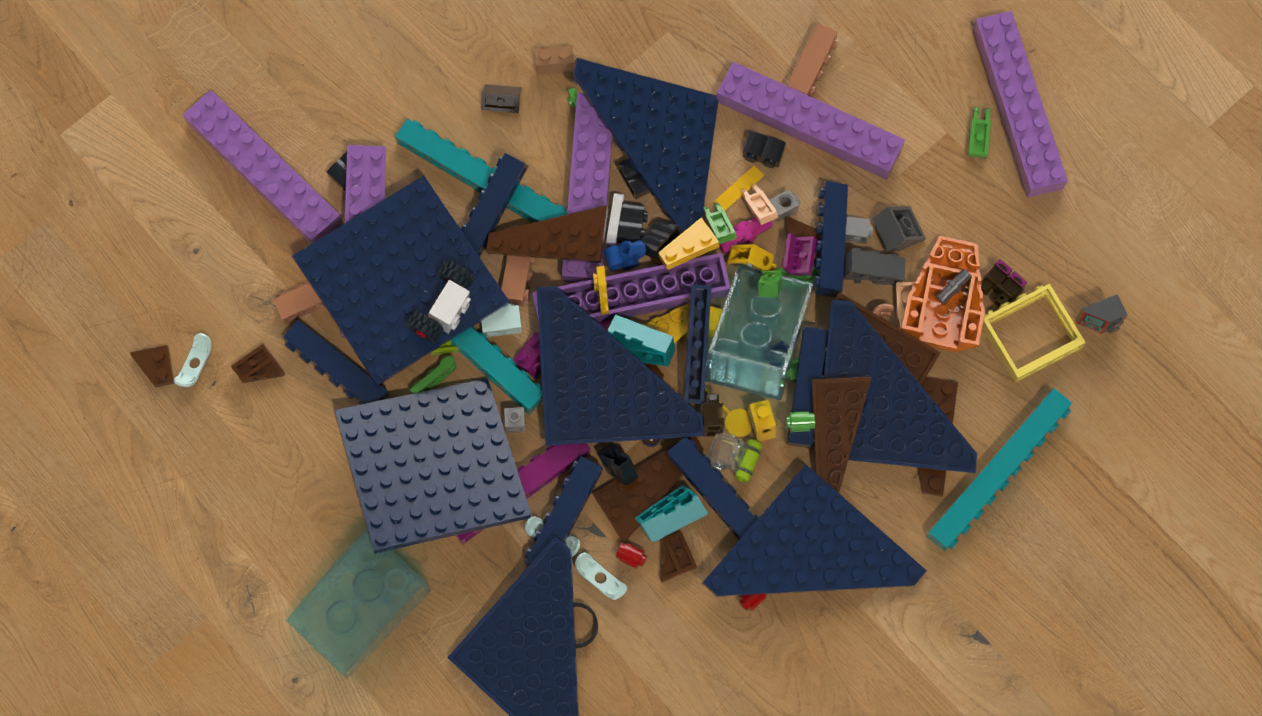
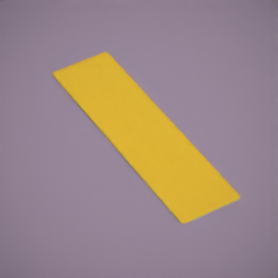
M753 166L722 193L714 203H719L722 210L726 211L742 196L741 190L746 189L748 191L764 177V174Z

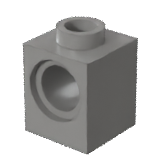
M790 189L769 200L778 213L779 218L776 219L778 222L798 212L799 199L796 194L791 193ZM787 202L790 204V206L783 207L781 206V203Z
M847 216L845 241L866 244L867 238L872 236L873 227L869 226L870 220Z
M524 407L504 408L506 433L526 432Z

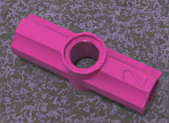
M756 217L748 222L742 221L734 227L737 239L719 244L720 247L718 248L721 253L726 255L730 252L732 245L752 243L758 235L771 229L773 223L770 221L761 225Z

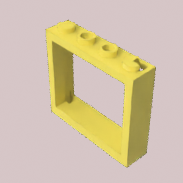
M1050 283L1044 287L1043 285L1037 286L1032 290V293L1028 295L1024 293L1016 298L1017 301L1011 304L1006 302L999 307V310L995 312L991 310L984 315L982 329L1015 383L1082 349L1086 343ZM1044 297L1071 342L1017 369L991 324Z

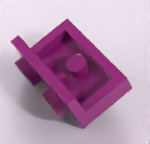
M788 233L787 240L785 241V257L782 260L783 270L790 276L812 275L817 239L814 236L796 237L792 233Z
M537 332L531 336L513 359L517 367L528 372L534 379H537L541 374L539 333Z

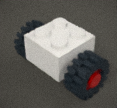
M445 260L437 272V276L440 280H443L446 286L431 308L429 317L414 311L405 325L414 335L416 334L417 337L436 344L443 331L449 334L451 329L455 330L460 322V314H465L470 306L469 302L471 299L469 298L470 291L468 290L475 280L471 272L466 271L464 267L462 268L459 264L449 260Z

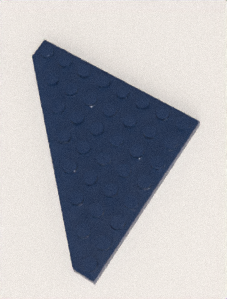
M577 58L574 63L572 79L576 85L578 84L584 92L583 95L589 104L594 106L599 114L598 117L605 127L609 128L620 149L627 154L630 159L629 162L635 171L640 173L645 181L644 184L651 194L655 195L666 216L674 224L679 225L683 233L703 217L718 108L717 95Z
M557 286L536 287L546 446L704 436L703 416L678 393L654 374Z
M832 300L824 379L872 377L849 460L976 473L977 452L852 301Z
M805 465L702 584L716 597L903 586L913 587L927 570L812 469Z
M556 536L447 657L509 716H579L572 550Z

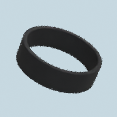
M574 602V607H582L588 610L596 622L595 631L591 638L584 643L576 644V648H582L590 644L596 637L598 621L596 614L589 606Z

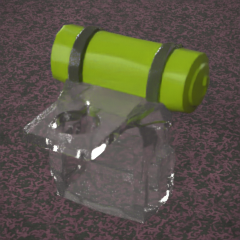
M723 432L721 434L716 433L707 457L713 467L722 470L730 469L735 472L734 477L741 483H749L757 460L761 455L763 445L754 439H749L746 443L741 439L737 440V437Z

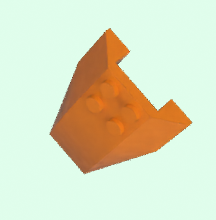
M939 236L908 295L901 328L903 331L930 347L951 352H960L979 347L985 308L983 306L982 280L979 270L978 244ZM964 268L971 274L972 278L960 288L961 291L959 293H955L944 305L937 299L936 295L948 285L947 282L949 280H953Z

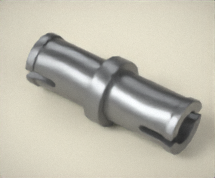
M963 268L936 295L937 299L945 305L972 278L971 274Z

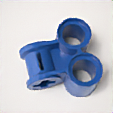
M624 241L619 246L606 248L603 254L608 269L613 271L623 267V270H631L638 267L640 264L639 259L646 253V247L642 241H635L634 243Z

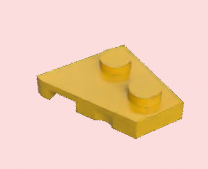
M604 266L596 267L597 273L593 274L595 292L599 291L601 315L609 314L605 268Z

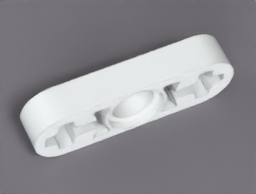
M614 193L606 240L607 246H616L617 232L624 194Z

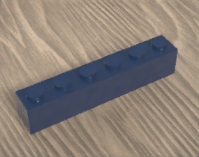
M507 153L498 159L496 164L498 167L495 173L489 176L487 181L489 184L486 190H482L478 197L479 203L476 207L472 208L468 223L464 224L461 228L479 257L487 245L489 233L494 232L529 167L524 162Z
M826 181L822 187H819L817 195L820 199V204L816 212L817 216H819V222H817L815 232L818 234V240L815 249L817 257L814 259L813 268L816 269V275L813 277L812 286L815 287L814 294L836 297L838 293L843 291L848 185Z
M690 285L683 399L688 403L704 404L712 288L709 285Z
M299 320L283 336L287 349L291 352H298L300 354L299 358L306 364L312 363L317 373L321 376L327 375L332 385L337 388L338 386L344 389L343 393L350 399L355 398L359 401L358 405L385 400L389 396L385 388L381 385L377 386L371 377Z
M804 327L791 412L809 411V413H814L812 380L824 379L822 371L826 362L825 349L828 342V330ZM789 428L787 445L811 448L812 444H815L814 429L804 432H790Z
M684 437L667 452L666 456L737 539L740 540L759 517L756 514L753 516L748 510L750 509L749 505L735 495L737 492L730 484L727 485L722 480L724 476L718 469L714 470L710 466L711 461L709 458L697 451L698 446L692 439L688 440Z
M582 456L579 460L576 459L571 467L573 472L570 478H565L562 484L564 489L561 495L557 494L552 503L554 506L552 512L546 514L543 520L545 525L542 531H537L534 537L536 542L533 548L529 547L524 556L527 565H530L555 536L565 543L603 472L602 466Z

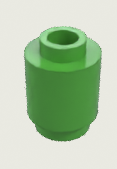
M809 411L789 412V417L785 418L786 429L790 428V432H804L815 429L814 413H809Z

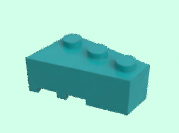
M618 315L614 316L607 331L643 363L668 367L676 350L673 336Z
M681 485L638 515L635 520L645 536L651 542H655L704 517L708 512L699 497L685 485Z

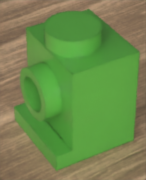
M762 271V276L758 282L759 297H779L782 291L781 271Z

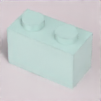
M508 304L481 321L483 334L487 338L522 333L519 305Z

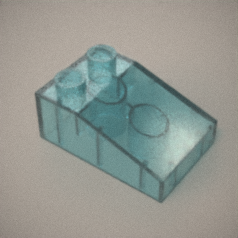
M738 265L708 351L705 382L781 401L810 305L814 284L782 276V291L779 297H759L758 282L762 276V271ZM783 341L788 348V353L786 354L782 349L774 351L770 350V348Z
M366 529L338 558L286 619V622L347 679L431 590L427 582L393 550L374 554Z

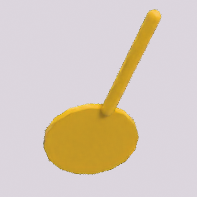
M705 388L706 394H712ZM723 405V410L728 414L725 418L727 431L736 437L748 435L753 429L748 411L740 408L729 411Z

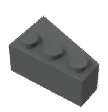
M854 248L844 255L843 280H855V284H861V280L873 281V284L895 285L896 282H903L905 280L906 258L898 257V254L885 255L879 251L865 252L863 249Z

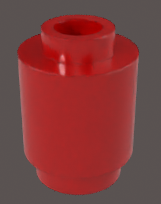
M621 543L616 553V558L620 562L636 569L644 565L647 556L644 555L645 550L629 543Z
M767 594L739 596V604L746 611L748 609L753 611L766 599Z

